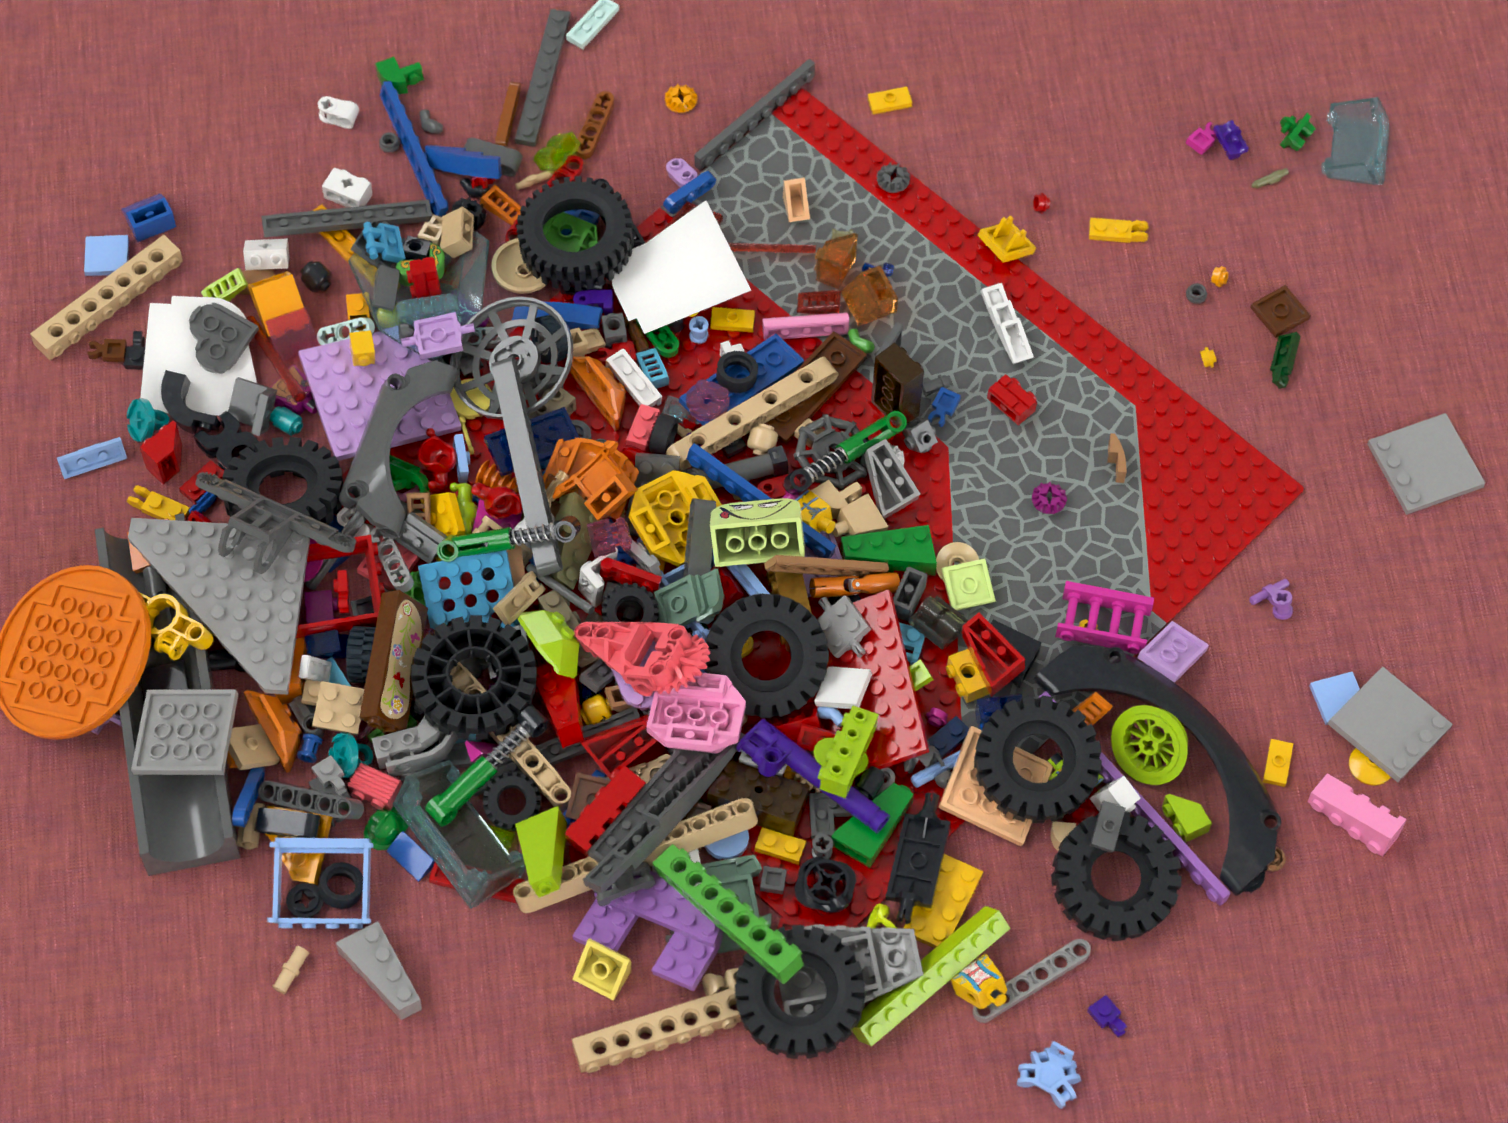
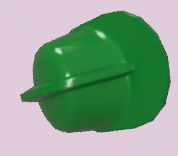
M395 802L390 811L384 808L383 810H377L369 818L365 826L364 839L371 840L373 849H388L402 831L405 832L411 823L410 810L399 802Z

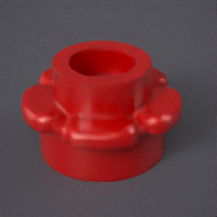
M1044 193L1034 196L1033 208L1034 211H1040L1043 214L1050 207V199Z

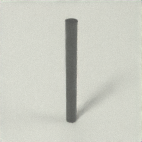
M533 564L527 565L526 571H533L537 576L536 578L589 615L594 612L595 607L549 575L540 577L536 566Z

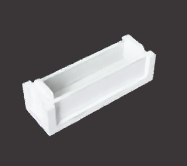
M624 348L606 359L605 367L610 368L639 406L643 404L653 407L656 404L657 406L661 404L662 395Z

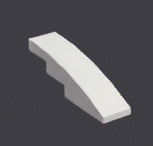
M1002 283L983 288L981 294L987 310L1012 363L1016 364L1032 359L1034 356L1020 318L1016 317L1011 300L1008 301Z

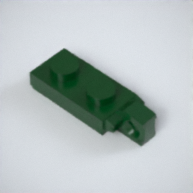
M1297 332L1278 336L1270 368L1273 377L1272 383L1278 389L1286 388L1289 381L1288 375L1292 373L1301 337Z

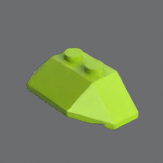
M546 610L521 613L518 621L536 649L547 662L553 665L554 671L559 675L575 678L577 675L580 643L574 636V631L566 624L564 616L559 612L553 613Z

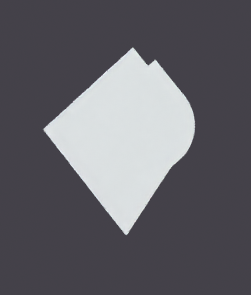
M707 201L698 205L647 243L633 248L631 257L628 256L629 262L627 265H622V271L619 274L614 271V279H612L614 291L628 321L637 318L644 334L751 291Z
M172 296L171 304L150 303L141 398L148 399L153 409L168 413L161 397L163 376L165 370L185 374L191 383L186 396L188 408L210 415H221L223 412L228 411L236 378L240 377L257 383L249 345L230 370L222 374L206 371L199 365L196 359L195 347L198 341L190 331L189 319L192 312L201 305L202 307L212 303L220 304L246 319L238 307L226 300L211 297Z

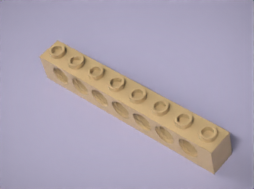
M165 235L161 236L30 333L34 345L49 360L60 356L65 349L77 343L89 331L96 329L101 322L112 317L117 310L128 305L133 298L144 293L148 287L160 281L172 269H176L183 262L180 249Z
M735 987L573 1038L572 1046L581 1073L585 1071L592 1073L607 1064L617 1065L623 1062V1059L629 1057L639 1058L644 1056L646 1052L654 1049L655 1051H661L670 1044L676 1042L679 1044L686 1043L692 1037L698 1035L702 1037L708 1036L714 1030L720 1028L730 1029L736 1026L737 1023L742 1021L738 1011L730 1009L731 1005L737 1004ZM715 1011L719 1013V1016L710 1018L707 1014ZM689 1018L695 1019L697 1023L694 1025H687L685 1021ZM665 1026H672L674 1030L672 1032L667 1033L664 1032L662 1028ZM642 1033L651 1034V1038L648 1040H643L639 1036ZM626 1040L629 1044L626 1047H619L617 1042ZM598 1047H603L606 1049V1052L596 1054L594 1050Z

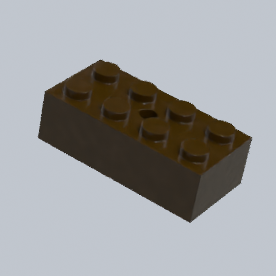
M895 342L875 356L871 402L885 416L893 411L903 413L908 423L919 416L924 369L919 362H915L909 357L908 352L903 347L900 348Z
M730 760L711 784L707 793L706 805L711 806L712 810L738 799L748 798L752 801L758 818L756 825L793 837L807 804L810 786L779 775L767 777L762 775L758 768Z

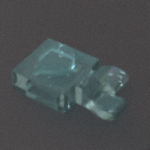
M668 395L662 413L677 417L679 423H683L684 418L689 422L700 423L679 403V398Z

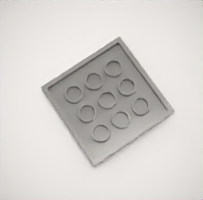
M1446 413L1368 440L1367 445L1406 515L1484 488L1486 484Z
M1384 667L1328 722L1329 726L1397 782L1422 759L1453 725Z
M147 690L131 768L134 775H224L238 699L237 690Z

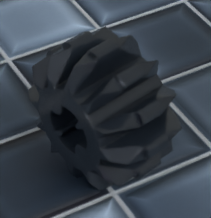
M461 197L452 207V211L464 207L474 215V232L481 228L486 221L487 211L483 208L484 204H478L477 200L473 201L470 197L467 199Z

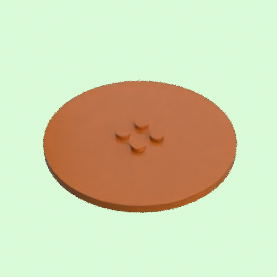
M81 565L70 567L48 576L32 587L21 598L9 614L0 632V708L14 725L39 738L50 740L68 739L95 729L111 718L123 706L133 693L143 674L151 644L150 617L147 606L137 588L122 575L108 568Z

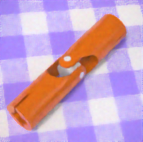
M896 572L868 574L862 578L856 575L818 577L810 579L809 588L815 589H809L812 598L850 596L861 592L878 594L886 590L893 593L898 590L900 579ZM845 579H849L847 589L850 592L844 589L843 583Z

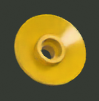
M1357 748L1352 751L1349 758V768L1352 775L1358 781L1366 785L1376 786L1387 782L1391 778L1379 766L1370 762L1369 758Z

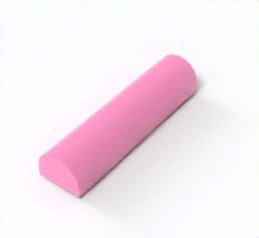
M848 313L765 318L762 320L764 340H767L776 333L782 339L829 336L833 331L839 335H845L849 331Z

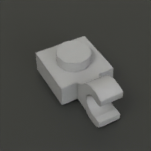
M331 755L312 766L313 773L324 788L331 784L338 795L347 792L344 787L345 783L341 779L344 773Z

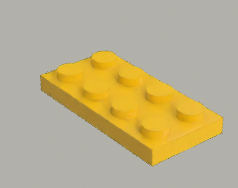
M944 854L932 909L914 906L911 923L905 924L904 929H914L917 941L936 948L955 932L978 886L983 871Z

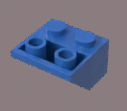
M157 194L121 209L137 243L176 227L173 212L162 194Z

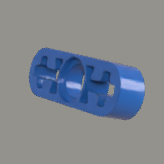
M709 171L703 172L669 195L663 202V207L670 214L678 212L709 191L715 185L716 178Z

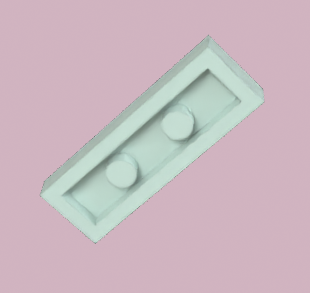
M598 0L567 33L566 40L583 50L619 11V5L611 0Z

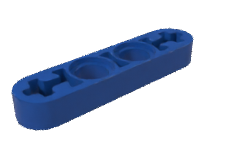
M265 767L252 768L234 807L232 816L233 826H246L259 796L258 789L265 779Z

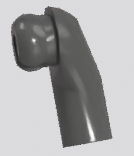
M429 110L420 111L422 129L432 134H440L443 130V125L430 118Z

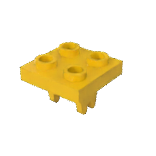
M1011 215L1007 219L1003 217L998 225L980 229L978 237L1003 263L1032 255L1036 250V247L1026 237L1027 232L1024 229L1020 231L1013 224L1014 218Z

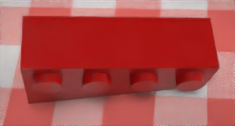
M625 765L621 770L617 768L609 778L611 781L606 787L602 786L599 789L594 801L586 805L580 813L581 816L565 832L566 841L586 857H590L588 856V850L646 785L643 779Z

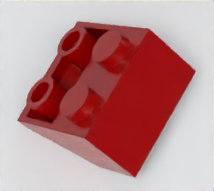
M173 420L168 425L161 427L157 434L152 438L146 439L140 446L146 469L163 485L180 472L182 441L177 424Z

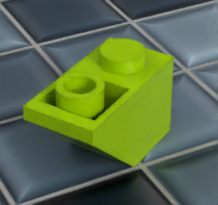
M1171 794L1165 795L1162 810L1167 818L1170 817L1173 822L1174 832L1185 843L1209 832L1212 823L1201 804Z

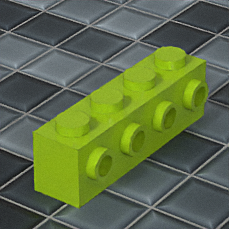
M852 706L849 714H844L841 723L843 729L842 731H837L833 742L835 747L834 749L830 748L826 756L828 763L826 767H821L818 774V779L821 780L820 790L843 798L847 797L877 728L879 714L856 706Z

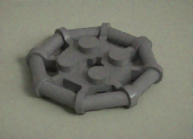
M823 414L820 419L805 427L801 426L798 430L799 438L796 453L793 454L794 460H797L803 469L807 466L810 467L807 458L812 457L815 463L818 459L822 460L824 455H829L830 447L836 449L839 443L850 437V433L854 435L860 431L856 426L857 423ZM832 426L845 429L846 431L836 432V429H832ZM825 427V431L820 434L814 433L817 429ZM808 438L813 441L811 450L805 451ZM864 455L861 456L860 464L855 460L849 464L843 462L842 465H837L836 469L832 468L830 472H826L827 474H836V478L819 476L818 480L815 479L814 482L822 484L830 480L835 488L844 490V487L868 475ZM848 468L855 470V472L843 478V471Z

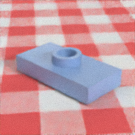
M456 434L454 436L453 448L457 454L456 470L458 482L467 483L470 453L465 451L463 434Z

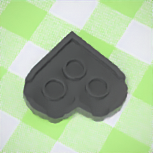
M217 303L206 304L202 307L201 305L192 312L189 319L190 331L198 341L195 347L196 359L203 369L212 373L222 374L230 370L259 330L256 324Z

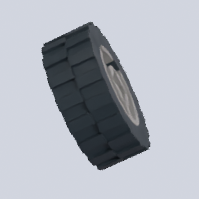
M550 314L535 319V322L544 326L551 335L561 328L560 324ZM533 329L531 334V340L536 346L546 340V337L536 329ZM563 336L556 342L557 361L564 360L567 357L568 343L566 336ZM548 348L540 354L541 362L545 364L551 363V348Z

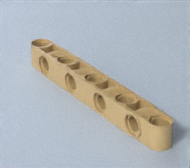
M821 357L672 444L667 449L666 454L680 456V471H683L692 466L687 460L689 448L694 443L701 444L702 446L700 447L712 455L749 433L751 428L757 426L758 423L764 424L830 385L837 379L839 374L826 357Z
M458 662L457 667H453L450 675H452L453 679L452 684L458 690L461 689V692L467 694L486 692L477 679L460 662ZM508 724L506 728L510 729L507 734L495 736L493 731L489 732V734L499 745V742L505 740V736L511 734V730L514 731L516 729V725L512 728ZM529 739L527 741L523 740L520 743L521 747L517 746L515 752L509 754L510 759L523 774L534 781L536 786H538L539 792L554 807L558 806L561 811H565L571 797L570 788ZM531 761L538 762L536 767L531 768L527 766ZM560 794L567 795V798L563 801L556 799Z

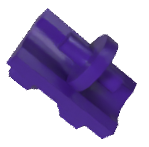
M1233 120L1223 125L1214 126L1213 130L1229 160L1239 158L1241 154L1248 152L1249 148L1241 136V130L1234 124Z

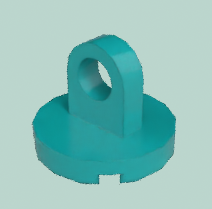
M134 399L127 410V419H130L127 429L134 441L144 442L152 437L154 430H160L161 427L168 425L169 416L163 411L153 409L148 399Z
M338 733L332 739L334 745L333 748L330 747L328 756L331 755L344 773L343 779L350 778L360 763L369 765L372 762L373 752L370 747L365 744H357L354 736L350 733ZM358 751L364 754L365 761H361L358 758Z

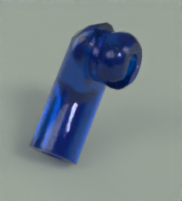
M867 262L862 266V272L873 277H890L893 275L894 265L887 262L883 264V268Z

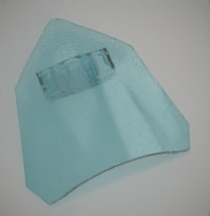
M473 230L472 250L462 253V255L456 256V258H452L444 252L445 271L443 277L439 280L442 295L412 298L410 286H405L398 282L393 311L372 306L375 274L378 268L354 253L348 263L378 330L402 345L398 333L399 323H408L414 328L413 321L456 312L460 326L466 325L477 312L482 310L489 240ZM393 262L390 268L396 269L397 263ZM416 345L406 347L414 351L415 353L419 354V350L416 347ZM445 355L428 358V360H430V361H434V360L439 361V360H441Z

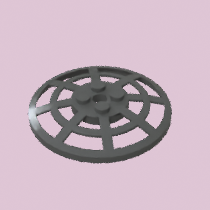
M510 297L486 306L466 323V325L473 323L476 329L489 317L494 329L482 339L478 347L466 344L473 332L463 334V351L451 353L450 366L455 367L459 372L454 389L460 399L476 413L503 420L502 414H497L500 409L498 395L493 394L485 387V384L494 380L492 363L511 356L514 358L519 357L517 366L525 392V400H528L530 406L527 408L528 414L548 403L562 387L571 368L574 350L570 329L563 317L553 307L535 298ZM512 307H529L527 320L516 319L502 323L497 314L501 310ZM538 309L553 316L560 324L561 328L553 335L544 326L535 322ZM524 327L522 336L509 337L506 332L510 328ZM533 329L541 332L546 337V340L538 346L530 340ZM499 335L501 342L492 352L486 351L485 348L490 341ZM563 336H566L568 343L565 367H556L558 358L556 342ZM548 348H551L550 366L541 364L540 354ZM462 352L474 356L472 365L474 380L464 384L461 383L459 370ZM481 358L489 360L491 371L482 377L480 376ZM537 373L546 374L542 382L533 389L530 381ZM553 375L560 376L553 389L537 402L535 395L548 384ZM478 387L494 403L489 411L483 410L472 402L466 392Z

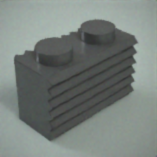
M911 567L906 568L898 590H896L893 597L897 617L907 622L911 621L927 582L926 573Z

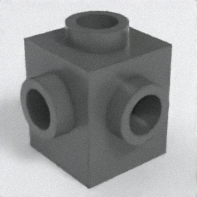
M916 417L908 422L902 431L905 436L904 442L908 449L919 453L929 451L938 442L935 436V428L927 419Z

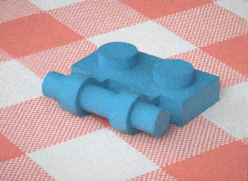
M371 222L363 224L364 229L362 232L364 239L367 241L366 251L371 259H377L378 253H381L382 259L398 263L401 260H405L398 226L379 223L375 228L372 227Z

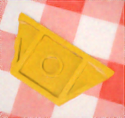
M455 493L431 495V525L446 536H461L466 532ZM447 544V549L450 552H455L454 547ZM438 555L436 556V561H437V562H438V561H443V560H441V559L439 558Z

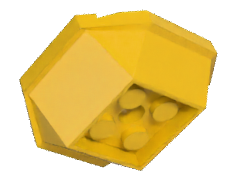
M673 470L637 488L638 491L633 495L628 518L650 555L653 554L655 557L679 567L685 561L689 510L692 499L716 501V508L722 504L705 476H694ZM671 517H677L680 523H674Z

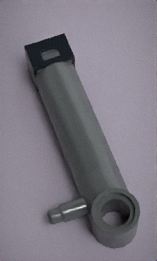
M782 445L768 449L767 454L724 464L747 481L773 475L775 478L789 474L788 459ZM691 466L690 469L682 471L694 476H705L712 489L724 487L717 481L711 480L699 468Z

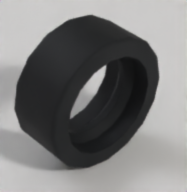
M743 351L727 352L718 361L716 379L719 385L729 392H746L756 383L758 364L750 354ZM731 365H740L745 367L750 372V375L746 378L735 379L728 376L724 370Z
M664 413L659 415L651 434L649 451L651 453L667 455V449L674 444L679 424L677 417Z
M338 862L331 864L321 874L318 888L321 899L332 908L346 909L357 904L362 896L363 874L350 863ZM335 876L347 877L355 884V890L349 895H337L328 888L329 879Z

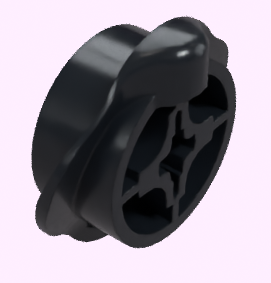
M823 857L810 858L799 869L798 879L794 888L795 896L805 907L828 913L841 912L852 901L856 885V875L854 870L843 862ZM824 869L830 870L835 874H828L824 871ZM814 873L816 884L809 889L807 877ZM842 881L843 894L837 897L835 886L838 882ZM822 882L824 884H829V888L826 885L822 887ZM816 896H823L827 901L818 899Z

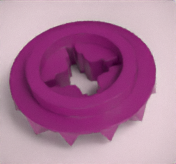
M1051 481L1045 484L1041 482L1037 488H1034L1032 493L1034 507L1045 514L1060 512L1067 502L1065 490L1059 484H1052ZM1048 492H1051L1052 497H1054L1050 504H1048L1047 497H1045Z

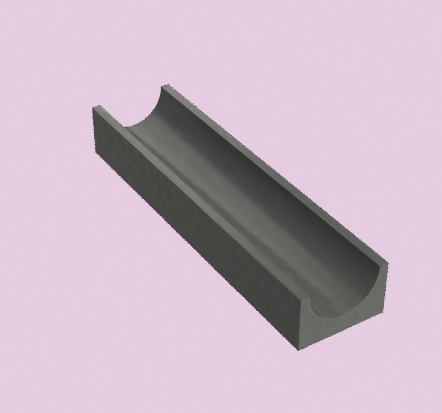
M184 513L175 515V520L186 521ZM104 528L95 529L99 565L122 575L140 593L147 596L143 572L138 574L133 572L128 539L114 537L108 534ZM165 582L167 594L173 596L186 608L189 618L201 623L205 627L199 617L181 600V597ZM169 607L171 619L173 620V618L176 615V610H174L172 607ZM151 636L150 650L145 669L184 660L189 690H215L208 648L200 650L188 645L182 656L177 660H173L168 654L155 651V640ZM139 680L133 693L120 708L139 853L148 876L240 859L236 826L232 825L233 806L226 766L224 775H134L131 768L144 708L141 681Z

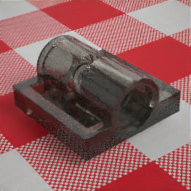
M929 596L920 605L918 611L910 617L908 623L943 650L962 634V626L969 620L939 596L935 598Z

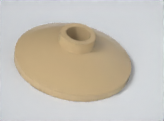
M953 542L947 544L939 551L936 557V571L944 581L942 568L953 566V562L962 564L979 560V557L969 545Z

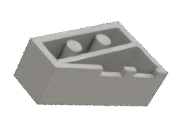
M886 439L867 449L864 457L876 506L882 517L886 519L916 501L920 496V492Z

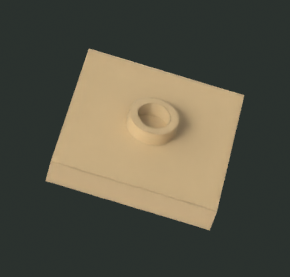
M260 724L232 728L228 751L239 770L278 764L280 758Z

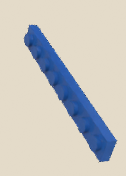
M391 81L383 82L379 96L425 198L430 202L433 215L442 217L449 210L448 201L444 199L441 186L436 182L433 168L429 166L427 155L421 149L419 137L415 135L412 122L406 116V110L399 100L397 89H394Z
M694 443L689 448L687 455L689 463L693 467L705 472L711 480L720 483L729 493L735 494L743 502L771 499ZM802 521L805 546L810 548L817 557L830 559L833 556L836 545Z

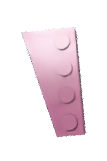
M1326 774L1311 792L1308 803H1310L1314 810L1322 812L1329 817L1333 824L1341 826L1348 831L1352 838L1363 842L1371 852L1378 853L1383 857L1399 837L1407 819L1402 816L1395 818L1389 814L1390 809L1383 805L1380 808L1376 807L1366 795L1354 794L1352 787Z

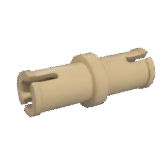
M300 946L295 947L288 962L284 963L281 967L283 970L272 986L275 990L286 994L293 979L300 974L299 969L307 955H309V952Z

